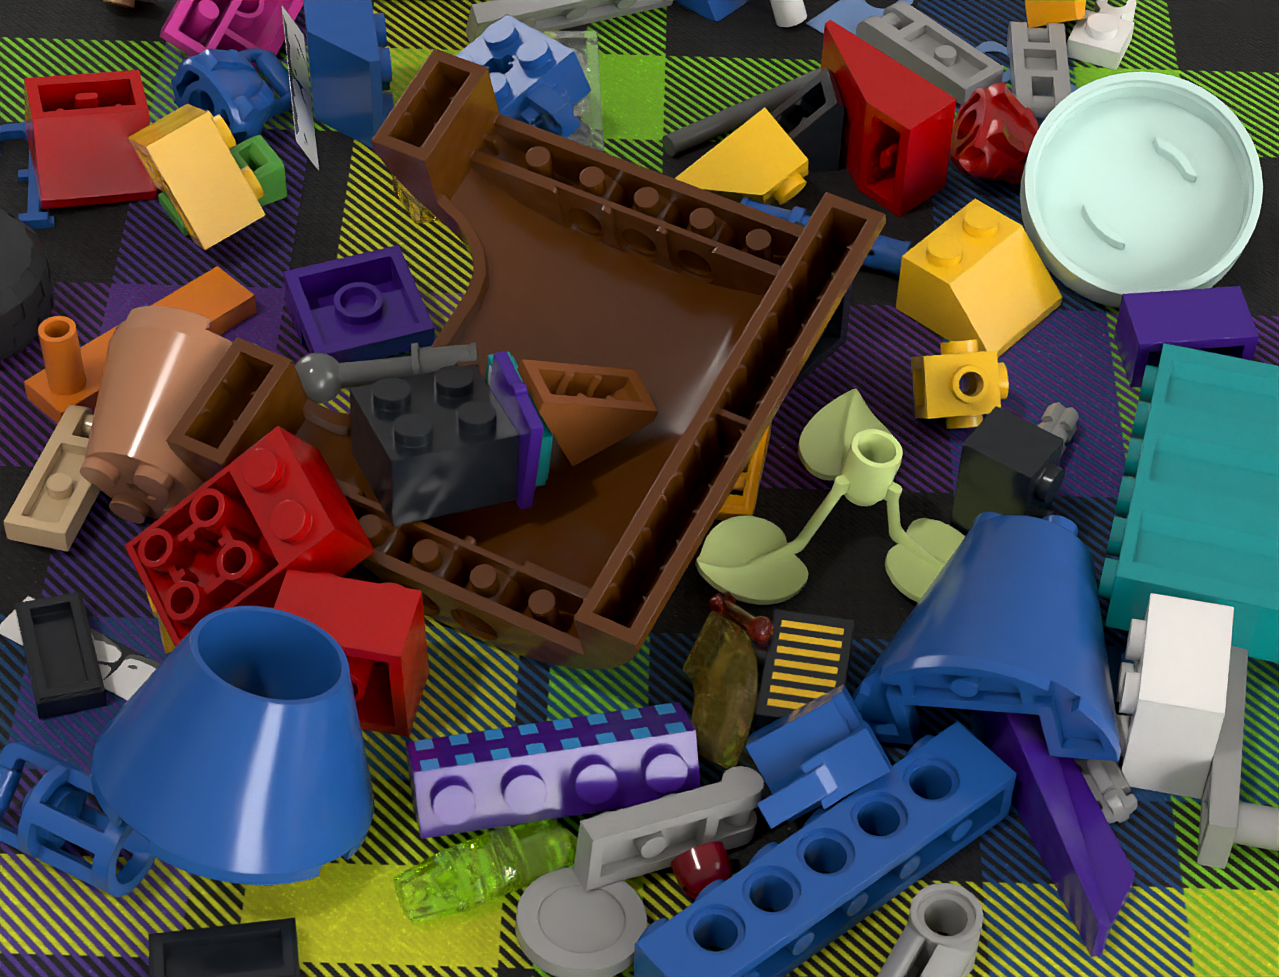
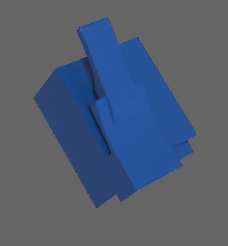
M844 684L749 735L745 747L772 792V795L757 803L771 829L785 820L790 823L820 806H823L825 810L848 794L891 772L892 765L868 722L866 723L865 720H862V715L858 713V708L853 704L854 701Z

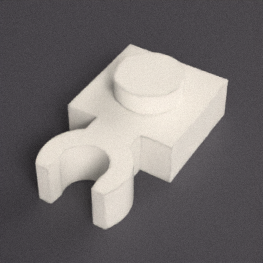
M1096 0L1094 12L1085 10L1086 19L1076 22L1067 41V55L1069 58L1117 70L1132 39L1136 0H1127V4L1123 7H1112L1107 4L1108 0Z

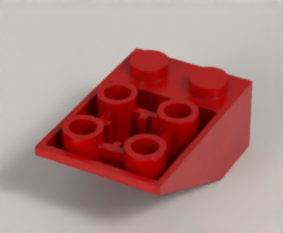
M827 21L824 26L821 72L825 68H829L834 72L844 106L840 156L857 189L900 218L945 188L957 99L834 21Z
M279 426L124 545L175 647L202 618L215 611L236 606L274 608L287 569L312 573L324 571L342 577L375 551L319 449Z

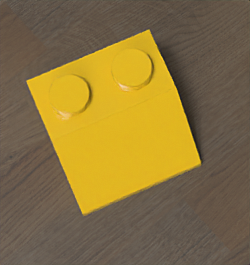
M977 199L968 203L906 252L901 259L896 309L950 342L977 340L978 352L997 351V358L1061 305L1062 295L1023 226Z

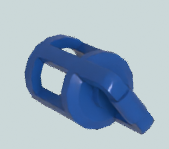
M18 741L5 746L0 755V841L117 898L130 893L140 884L156 857L146 852L149 840L133 830L123 820L121 825L115 827L105 813L85 804L88 793L95 795L91 783V773L26 742ZM27 761L48 772L27 793L22 804L18 830L4 824L3 816L10 806L23 774V767ZM66 840L95 854L93 864L59 848L63 846ZM121 848L133 853L124 868L115 875L116 863Z

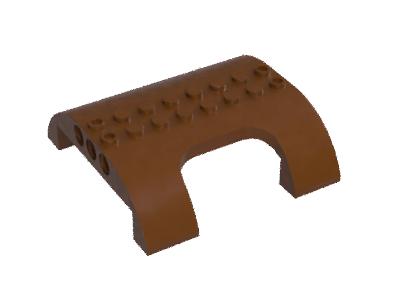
M434 48L371 140L374 151L391 173L421 204L441 220L465 244L473 260L474 272L468 289L431 348L476 342L478 360L458 362L457 365L479 364L480 375L484 381L488 355L503 351L510 352L518 366L522 359L633 369L637 371L659 411L654 422L573 467L553 436L548 480H546V485L535 487L532 508L520 510L514 500L392 526L351 453L350 414L334 412L309 400L291 359L236 337L166 441L170 449L205 483L277 426L285 429L319 449L375 550L371 555L344 574L343 578L379 584L390 582L405 588L421 590L424 615L499 648L537 661L567 668L587 670L616 668L631 661L639 652L886 224L885 213L826 192L805 227L500 114L488 68Z

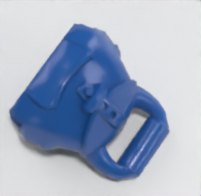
M208 48L198 55L187 56L178 66L176 76L171 79L172 89L176 98L174 104L178 108L189 104L205 111L209 110L213 117L219 114L229 127L237 145L261 134L265 122L269 121L273 116L282 114L292 108L289 72L276 55L268 50L252 48L237 52L234 49L226 51ZM252 62L255 63L256 67L260 70V72L267 79V81L270 83L273 89L277 92V94L280 96L279 98H273V90L259 76V74L256 72V69L251 64Z

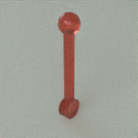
M729 591L724 593L718 592L708 602L709 609L716 617L727 614L747 628L748 635L754 642H766L772 637L774 626L771 620L764 616L753 617L736 605V599Z

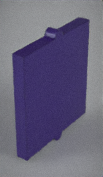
M507 351L494 353L490 390L520 435L518 500L515 501L519 509L522 510L532 508L544 426L527 394V386L525 382H521Z

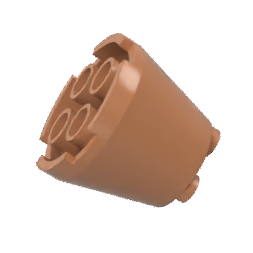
M166 306L137 307L131 309L127 319L117 326L109 341L84 462L80 468V474L84 479L96 485L102 492L112 498L109 504L110 510L124 520L141 524L144 523L147 516L159 519L204 484L170 449L166 440L233 343L222 336L208 331L211 323L210 318Z

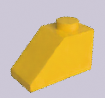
M763 108L674 179L741 203L742 199L747 197L753 201L768 205L777 200L781 205L792 199L806 185L807 182L803 178L808 175V159L768 110Z

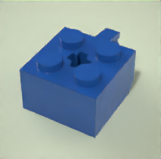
M506 14L499 21L489 25L482 35L455 55L488 68L500 114L564 138L569 137L581 127L579 119L574 117L573 107L589 95L591 88L574 50Z

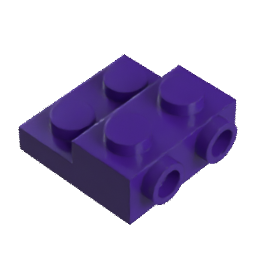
M399 245L283 272L286 306L302 347L307 346L310 353H326L335 358L338 363L374 360L411 351V343L418 342L419 348L432 346L435 341L434 325Z

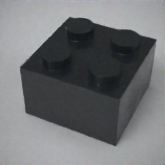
M474 364L446 366L435 372L400 379L384 378L376 381L374 384L350 388L351 453L392 526L518 500L520 435Z

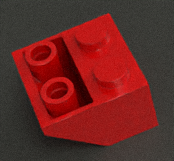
M139 70L24 78L25 129L41 209L157 199V188L127 138L150 125L149 109Z

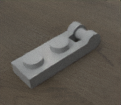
M897 1L884 9L883 16H870L857 25V37L953 96L960 105L965 103L976 89L1002 82L1004 70L1002 65L907 2Z
M732 767L725 771L721 782L678 794H669L657 800L617 811L604 812L596 817L581 820L573 872L585 891L671 867V861L678 855L705 843L719 841L724 844L726 850L744 846L754 838L757 815L753 809L757 808V803L761 801L764 780L757 771L749 767Z

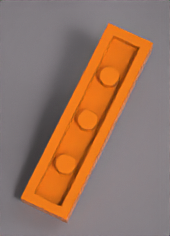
M218 266L151 305L178 308L210 318L211 323L208 331L217 335L223 334L257 313L255 295ZM53 316L44 320L38 327V335L45 369L24 381L27 399L57 425L65 410L71 404L91 408L94 413L109 341L117 326L80 347L76 324L72 319L65 316Z

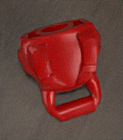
M1005 82L994 83L989 87L976 89L971 97L960 106L953 123L950 159L960 172L972 178L1018 184L1021 183L1027 156L1040 126L1033 116L1034 112L1029 107L1025 108L1019 102Z

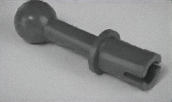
M417 342L411 343L412 356L338 363L335 358L326 353L315 352L302 357L296 363L295 369L308 399L321 404L334 399L343 388L374 384L376 381L384 378L400 379L435 372L442 367L458 366V362L477 361L478 349L476 342L432 348H419V343ZM477 364L475 367L480 373L479 364Z

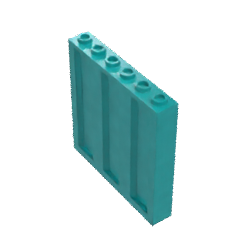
M1163 343L1159 366L1146 365L1131 434L1132 438L1130 439L1123 472L1125 476L1122 477L1115 514L1126 516L1127 518L1114 516L1106 555L1119 557V559L1105 557L1098 596L1110 599L1105 626L1129 631L1132 618L1145 619L1151 593L1234 607L1231 646L1247 649L1248 657L1279 663V366Z

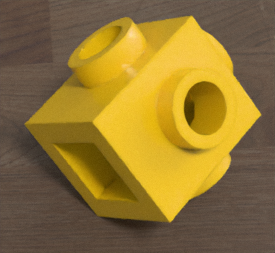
M977 340L940 342L941 355L911 357L915 418L931 419L946 417V429L978 427L983 421V414H989L996 406L1001 408L1000 400L1006 399L1008 396L1009 383L1005 364L1003 362L998 363L997 351L978 352ZM961 377L964 380V388L962 392L959 388V381Z

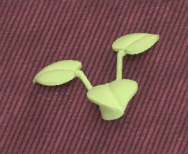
M852 389L834 399L817 412L805 426L800 436L798 455L805 468L815 477L835 481L831 491L798 537L787 543L782 530L772 522L751 515L736 516L722 521L710 531L695 562L700 575L714 588L731 598L758 605L781 603L798 594L808 579L809 573L806 566L794 554L801 552L841 496L845 495L850 502L859 506H871L884 499L887 502L889 535L897 543L888 551L885 558L886 572L892 583L901 593L919 602L965 536L950 525L929 518H920L913 521L908 527L907 532L902 529L899 511V498L902 487L893 482L902 462V447L891 432L870 411L859 391Z

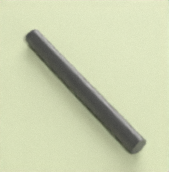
M821 67L663 136L662 143L666 153L673 157L742 126L763 108H766L769 113L773 112L821 72Z

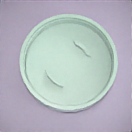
M1127 72L1097 79L1072 92L1043 121L1033 139L1023 170L1020 188L1021 214L1026 233L1044 265L1058 280L1091 301L1109 307L1120 308L1122 294L1211 288L1221 280L1239 258L1255 229L1262 204V170L1257 151L1246 128L1227 105L1210 92L1187 80L1161 73Z

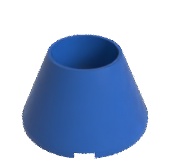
M236 606L215 611L202 618L105 725L99 734L92 755L90 773L93 791L100 807L114 826L121 825L123 820L133 830L149 840L147 853L176 868L214 880L247 885H278L317 877L322 865L340 856L348 860L357 852L368 834L374 813L373 788L346 654L338 642L316 624L300 616L278 609L260 606Z

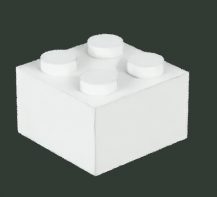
M1151 593L1145 619L1132 618L1125 659L1134 660L1135 662L1134 664L1121 663L1115 702L1120 703L1119 712L1126 713V716L1116 714L1121 745L1120 769L1130 787L1201 799L1225 716L1234 607Z

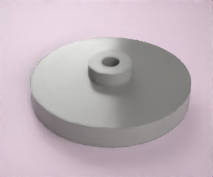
M574 867L548 872L533 881L523 892L518 902L515 923L516 937L520 948L533 964L556 977H612L624 971L634 962L635 943L647 928V914L642 900L625 881H620L585 891L573 872Z

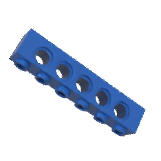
M958 721L937 736H924L912 746L905 758L891 767V772L855 790L854 793L834 807L829 806L825 810L823 807L819 808L807 819L802 829L780 844L772 842L761 848L751 859L747 867L726 881L719 879L707 885L696 897L693 904L670 920L668 918H661L648 926L635 943L634 977L786 976L1009 815L1017 773ZM816 871H825L831 874H823ZM769 908L777 910L778 912H766L760 909ZM706 947H719V948H722V949H724V950H723V951L714 952V951L706 950V949H704V948H706Z

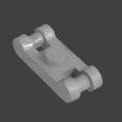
M1010 21L1007 34V53L1010 58L1012 94L1025 108L1029 107L1034 112L1033 116L1035 118H1046L1063 99L1071 94L1065 25L1047 23L1046 28H1028L1027 22ZM1050 94V96H1037V95Z

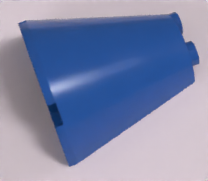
M984 512L974 519L971 530L964 537L857 687L852 697L853 704L857 706L858 713L862 715V720H865L866 723L868 722L878 742L914 745L920 726L915 705L1035 714L1040 717L1049 756L1119 762L1121 745L1094 562L1089 549L1077 537L1078 528L1075 523L1059 515H1048L1040 519L1023 515H1002L996 512Z

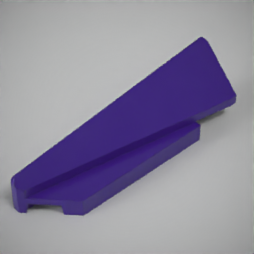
M977 710L986 727L983 744L1017 773L1012 802L1090 956L1101 955L1120 909H1123L1131 892L1135 878L1133 868L1074 758L1049 756L1039 715Z

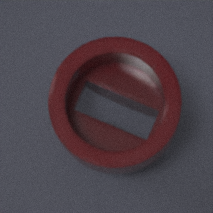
M719 841L691 848L678 855L670 863L678 885L686 896L694 900L710 883L719 879L726 881L732 877L731 861L724 844Z

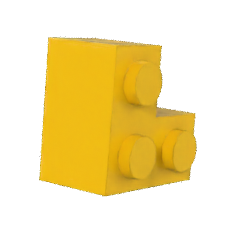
M186 104L127 137L156 188L166 193L193 242L202 249L210 248L266 215L258 202L259 199L265 196V193L252 170L248 166L240 169L229 150L237 145L229 127L219 114L213 117L209 110L205 111Z

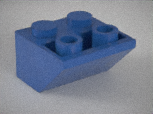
M303 0L315 120L373 149L372 138L394 108L392 92L382 93V91L390 90V82H392L389 47L378 48L387 47L384 13L373 14L372 0Z

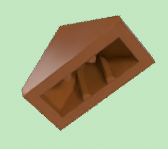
M522 359L517 368L538 412L572 467L654 422L659 412L637 371L633 369Z

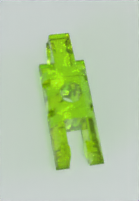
M557 819L516 824L511 827L506 825L476 838L441 850L395 876L394 884L403 914L412 924L465 912L525 888L548 872L572 865V862L575 861L578 838L566 828L563 829L561 827L562 824Z

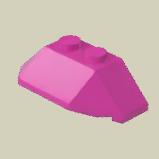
M177 0L161 28L160 37L189 56L198 55L208 48L226 51L234 49L237 52L245 49L259 48L272 51L277 55L285 40L282 6L292 20L295 21L304 3L303 0ZM252 62L251 64L254 66V68H255L256 70H259V69L256 67L255 63Z

